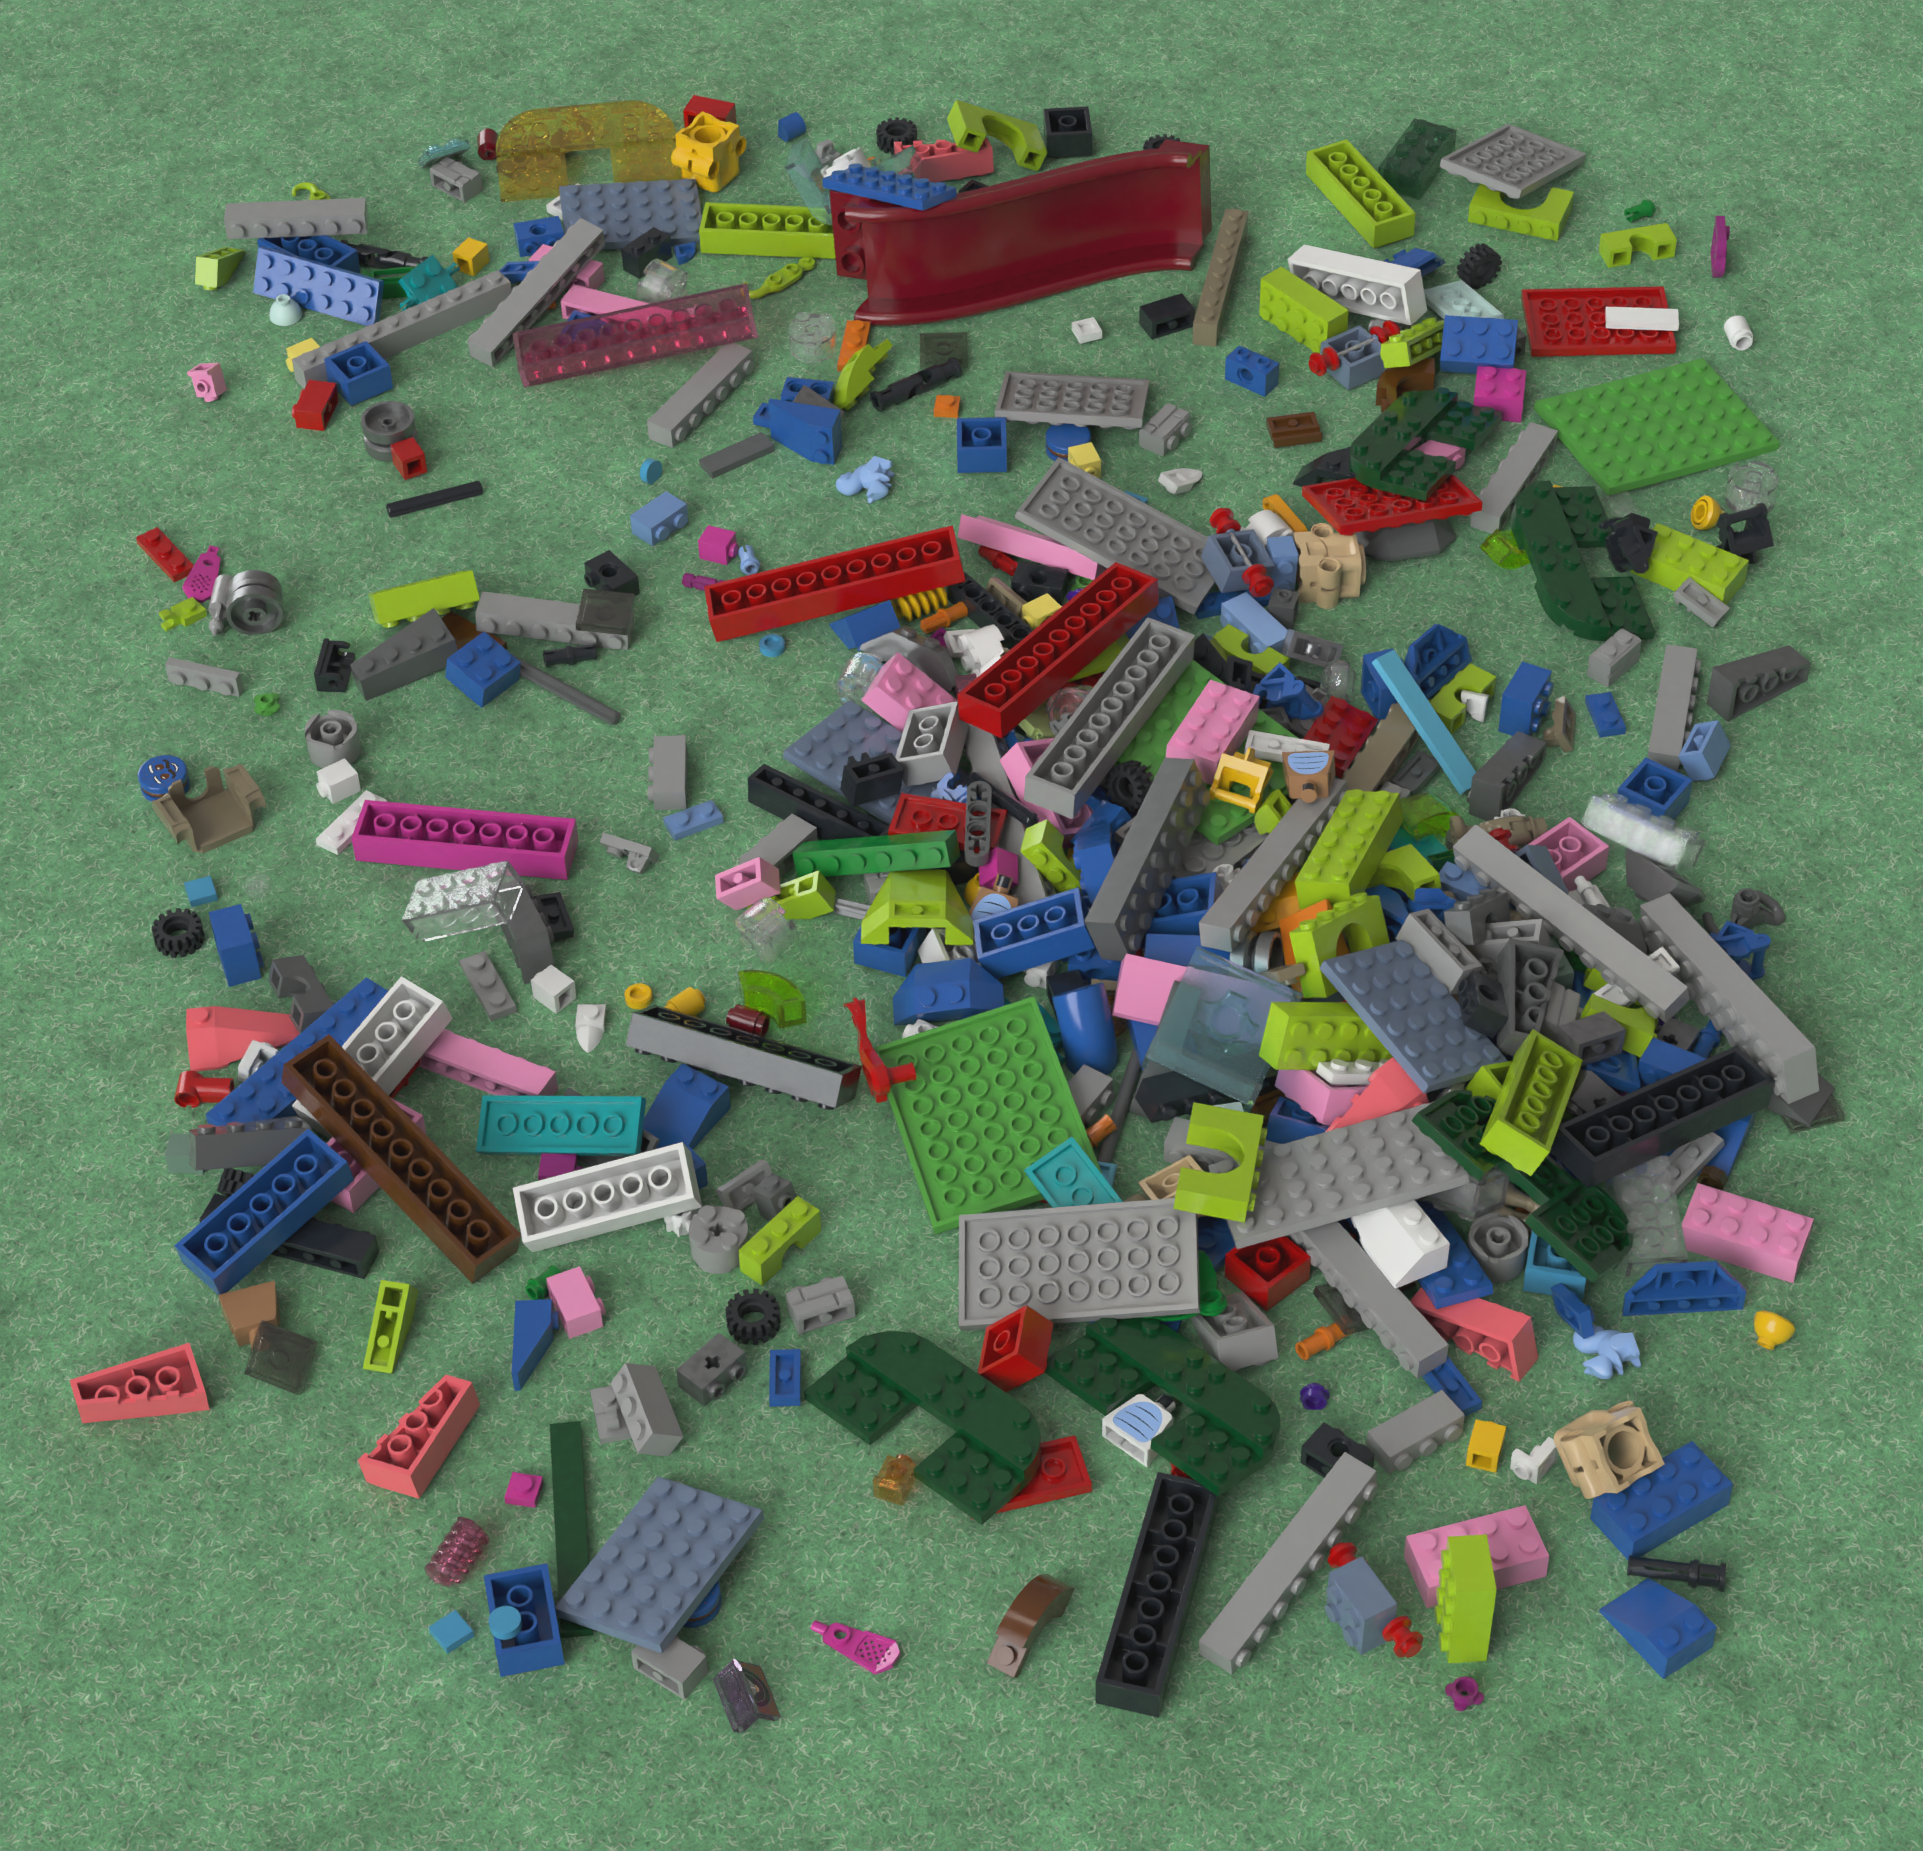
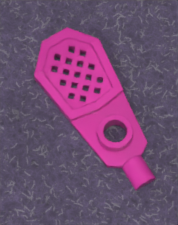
M209 545L207 553L200 554L182 587L187 598L193 597L199 603L211 599L214 582L219 573L221 560L217 556L219 547Z
M814 1620L810 1627L811 1630L823 1635V1642L873 1674H879L893 1668L900 1657V1650L896 1641L866 1630L863 1632L837 1622L828 1626ZM843 1632L846 1634V1637L837 1639L835 1635Z

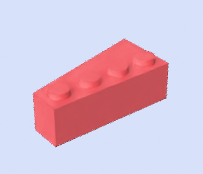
M988 138L984 139L978 153L959 148L956 143L945 141V139L936 140L935 144H923L922 141H913V145H902V141L894 142L895 164L900 175H912V178L916 179L926 178L929 179V182L937 183L952 179L961 180L975 175L984 176L987 173L994 172L993 149Z
M1422 1287L1410 1300L1414 1307L1446 1342L1449 1339L1454 1340L1457 1347L1469 1355L1473 1352L1478 1353L1488 1359L1487 1365L1496 1370L1500 1366L1512 1372L1510 1377L1518 1382L1522 1380L1538 1359L1531 1316L1480 1298L1436 1309Z
M190 1343L70 1380L82 1423L210 1410Z
M445 1375L418 1401L420 1405L413 1412L403 1415L398 1420L400 1425L389 1435L384 1434L376 1442L378 1446L370 1454L364 1453L358 1459L366 1482L420 1499L480 1406L474 1386L470 1381Z

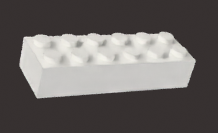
M1303 245L1288 258L1292 274L1348 309L1349 312L1391 320L1406 325H1412L1427 312L1420 269L1309 245Z
M401 976L344 1043L342 1048L389 1096L453 1017L442 1000ZM298 1100L294 1102L292 1107L304 1122L327 1138L331 1139L333 1137Z
M683 1142L513 1188L522 1241L532 1252L702 1207L692 1154Z

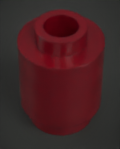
M483 129L477 136V150L481 159L493 160L497 159L500 155V138L493 129Z
M737 1004L728 1011L726 1024H729V1027L764 1037L769 1029L770 1017L765 1015L763 1011Z

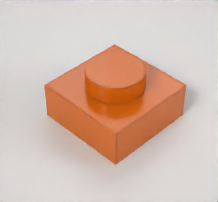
M936 395L934 417L958 418L961 396Z

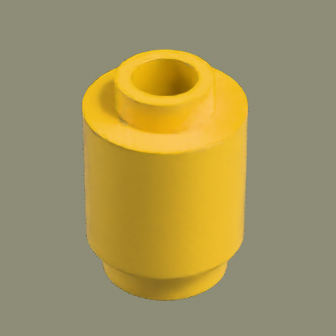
M688 987L668 1000L664 1007L696 1016L705 1010L704 1003H706V1000L700 990Z

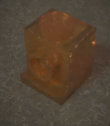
M897 1454L896 1457L887 1455L879 1473L873 1478L874 1497L900 1506L904 1505L916 1481L913 1471L916 1464L913 1463L910 1457L904 1454Z

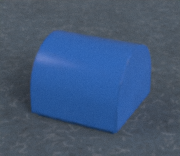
M797 112L778 120V137L785 142L806 132L805 122Z

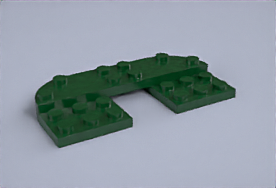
M1439 387L1435 390L1405 392L1403 396L1396 399L1353 441L1350 446L1349 471L1350 473H1356L1355 479L1371 488L1427 501L1455 471L1456 461L1448 460L1444 456L1427 455L1419 450L1410 451V449L1421 438L1475 450L1502 422L1503 412L1496 411L1492 407L1474 406L1466 401L1457 402L1458 393L1451 392L1448 388Z
M1547 480L1538 481L1522 490L1511 513L1510 526L1519 550L1526 551L1537 579L1534 588L1547 616L1559 627L1564 624L1565 627L1574 631L1573 635L1588 640L1607 641L1620 629H1625L1641 640L1653 639L1656 631L1633 577L1590 578L1578 549L1605 547V537L1610 536L1612 533L1610 526L1607 529L1599 528V524L1608 518L1595 487H1553L1551 481Z
M1456 1090L1445 1094L1414 1116L1412 1122L1419 1127V1130L1438 1144L1446 1155L1457 1161L1470 1176L1480 1181L1499 1168L1508 1176L1512 1183L1521 1187L1531 1196V1199L1536 1204L1541 1205L1524 1222L1532 1228V1231L1537 1236L1543 1238L1551 1245L1559 1256L1570 1262L1580 1275L1589 1279L1592 1283L1596 1282L1611 1269L1615 1270L1631 1250L1633 1234L1627 1232L1626 1226L1629 1220L1619 1205L1598 1185L1588 1189L1579 1179L1576 1180L1549 1155L1545 1157L1532 1176L1523 1171L1515 1169L1511 1163L1498 1155L1490 1153L1484 1146L1480 1145L1497 1100L1487 1095L1484 1098L1480 1096L1472 1097V1091Z
M1100 1318L1086 1325L1085 1336L1047 1358V1367L1044 1373L1104 1416L1136 1395L1144 1394L1156 1385L1194 1410L1187 1417L1153 1437L1150 1448L1218 1497L1267 1465L1277 1451L1281 1420L1279 1411L1271 1398L1155 1318Z
M886 1331L860 1337L846 1347V1357L804 1391V1397L808 1402L868 1445L874 1443L917 1405L956 1431L913 1469L914 1477L981 1525L1031 1482L1041 1463L1040 1429L1031 1411L931 1341L912 1332Z

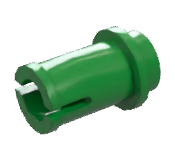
M1642 200L1641 204L1625 209L1624 215L1627 216L1633 213L1634 215L1626 218L1632 223L1646 216L1648 218L1652 217L1656 208L1651 200Z
M550 1265L537 1278L528 1280L527 1286H525L527 1295L532 1300L544 1299L548 1292L546 1278L562 1272L558 1267Z

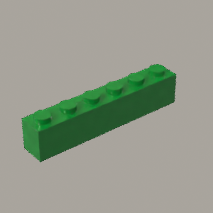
M956 830L803 842L792 853L797 878L816 871L827 877L951 867L961 856Z

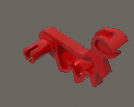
M852 998L853 1002L844 1003L843 1005L844 1008L847 1007L851 1012L853 1024L858 1032L857 1049L860 1052L862 1070L871 1096L874 1095L876 1103L885 1102L892 1085L916 1080L915 1068L912 1062L891 1068L884 1065L867 1037L865 999L858 1000L857 998Z

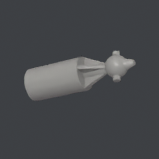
M220 575L214 582L208 608L212 616V620L209 622V630L213 636L221 633L224 629L223 620L227 618L226 586L229 580L233 578L230 575Z

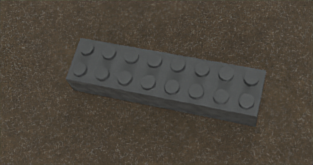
M1164 758L1084 921L1101 959L1122 961L1126 954L1135 955L1140 949L1141 941L1151 926L1152 918L1161 905V900L1166 889L1171 884L1174 872L1180 866L1186 847L1190 845L1191 837L1196 827L1200 824L1205 808L1210 803V793L1204 784L1202 773L1199 771L1194 759Z

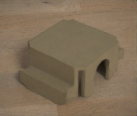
M242 764L223 769L227 790L223 788L219 768L210 766L204 769L207 787L200 796L195 798L186 797L182 781L179 779L172 782L168 787V794L166 793L160 799L151 801L153 810L177 844L185 840L193 852L204 854L253 832L256 825L253 811L259 807H266V802L260 788Z

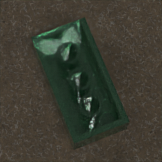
M1414 118L1378 167V173L1398 195L1420 200L1442 170L1440 167L1441 158L1455 151L1456 130L1444 125H1437L1423 119Z

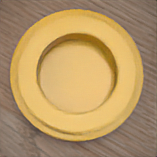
M633 984L625 990V1002L632 1009L646 1008L653 1001L652 989L646 984Z

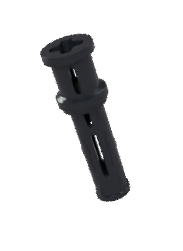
M1629 1555L1627 1576L1633 1575L1687 1582L1691 1588L1706 1586L1714 1587L1719 1592H1724L1726 1563L1721 1562L1720 1565L1700 1563L1698 1559L1690 1560V1563L1662 1559L1632 1557ZM1645 1566L1673 1569L1674 1571L1664 1572L1645 1569ZM1679 1571H1689V1575L1680 1574ZM1701 1573L1716 1575V1578L1701 1576Z

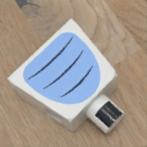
M1138 1394L1102 1419V1436L1145 1467H1149L1158 1455V1453L1150 1448L1151 1439L1173 1425L1174 1417L1170 1413L1176 1408L1175 1403L1167 1395H1162L1156 1402H1153L1143 1394Z

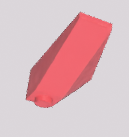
M220 1006L186 1009V1033L191 1071L217 1070L229 1066L228 1063L244 1057L252 1040L260 1043H269L275 1049H278L290 1043L299 1033L289 1017L290 1014Z
M1392 1057L1372 1073L1367 1079L1370 1082L1368 1087L1360 1096L1358 1094L1354 1095L1350 1100L1353 1103L1343 1117L1338 1116L1325 1132L1413 1108L1421 1104L1429 1103L1427 1094H1424L1394 1057Z

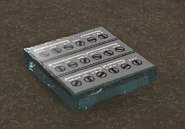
M455 138L447 141L448 144L443 145V147H440L439 144L426 147L418 163L420 167H426L439 163L446 157L451 159L460 157L471 148L469 141H461L460 138Z

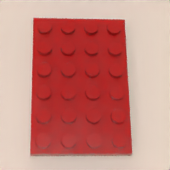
M1664 286L1522 289L1521 300L1531 357L1675 354L1676 352L1673 331L1607 329L1605 323L1606 307L1668 309Z
M1453 474L1448 477L1427 501L1374 489L1360 483L1355 478L1302 486V496L1340 535L1351 536L1361 531L1375 532L1379 528L1385 527L1398 528L1408 523L1421 524L1431 519L1445 520L1449 516L1455 515L1468 516L1473 512L1482 511V501Z

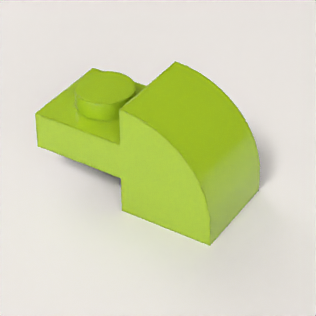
M1279 789L1269 794L1255 814V826L1260 835L1267 832L1270 834L1292 807Z

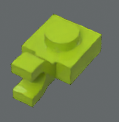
M190 597L171 606V610L165 609L160 611L159 616L165 621L160 625L166 632L180 624L187 627L206 617L207 612L199 602Z

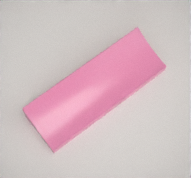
M961 514L957 538L1050 567L1068 569L1069 573L1095 580L1108 569L1048 536L981 515L973 518Z
M1126 954L1120 966L1112 1016L1158 1026L1173 982L1177 980L1202 989L1188 1033L1260 1049L1271 1002H1290L1293 991L1276 987L1270 988L1268 985H1258V983Z

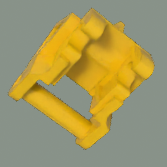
M1248 747L1246 755L1235 752L1233 756L1222 753L1213 784L1209 791L1210 800H1222L1249 809L1250 813L1256 814L1262 804L1263 791L1273 774L1271 763L1255 758V749ZM1238 782L1250 787L1249 798L1230 792L1229 790L1233 783Z

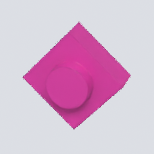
M512 1472L504 1497L505 1503L536 1508L544 1483L543 1476Z

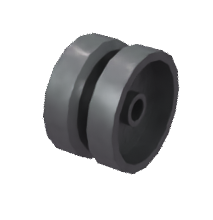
M382 401L371 405L361 416L365 450L369 456L376 460L393 461L391 444L411 437L418 443L414 412L410 406L403 402Z
M247 570L236 574L229 580L226 586V615L231 627L246 635H256L272 632L280 625L283 619L282 586L276 577L260 570Z
M1249 930L1244 940L1237 945L1233 952H1230V977L1258 983L1255 974L1283 966L1284 952L1281 934L1279 932L1264 931L1258 937L1255 931Z

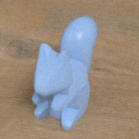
M873 456L869 462L859 466L853 473L841 474L836 481V488L846 496L855 495L862 488L868 489L866 494L868 503L879 500L889 493L888 488L892 486L886 482L890 481V478H893L895 475L889 470L892 467V462Z
M1593 1324L1595 1335L1583 1339L1576 1331L1574 1332L1573 1343L1576 1349L1585 1354L1598 1353L1597 1357L1583 1363V1366L1587 1367L1584 1370L1585 1374L1593 1375L1600 1379H1610L1613 1375V1370L1619 1375H1623L1622 1363L1630 1361L1637 1368L1641 1367L1640 1353L1633 1332L1622 1333L1617 1330H1604L1603 1327L1596 1326L1595 1324Z

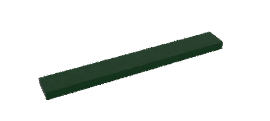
M580 1421L550 1424L558 1601L562 1599L589 1565ZM559 1618L561 1639L593 1635V1629Z

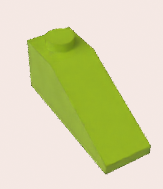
M222 247L196 256L195 284L203 285V289L217 290L218 287L227 284L245 255L246 250Z
M819 871L780 884L781 893L747 906L746 916L758 919H812L834 911L836 891Z
M386 1280L380 1281L363 1365L364 1370L393 1374L414 1316L419 1290L412 1285Z

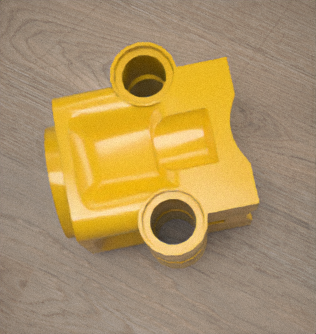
M702 111L688 127L682 128L675 134L676 148L672 153L671 162L674 166L681 168L682 179H696L697 187L710 192H718L740 173L739 156L744 153L747 141L745 137L740 136L739 125L720 121L711 114Z

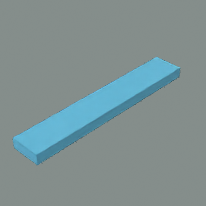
M1395 650L1376 658L1372 662L1373 666L1459 795L1471 790L1472 776L1476 771Z

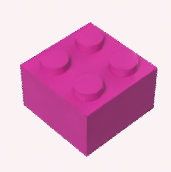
M1477 366L1473 405L1492 407L1496 411L1503 412L1502 421L1521 423L1526 370Z

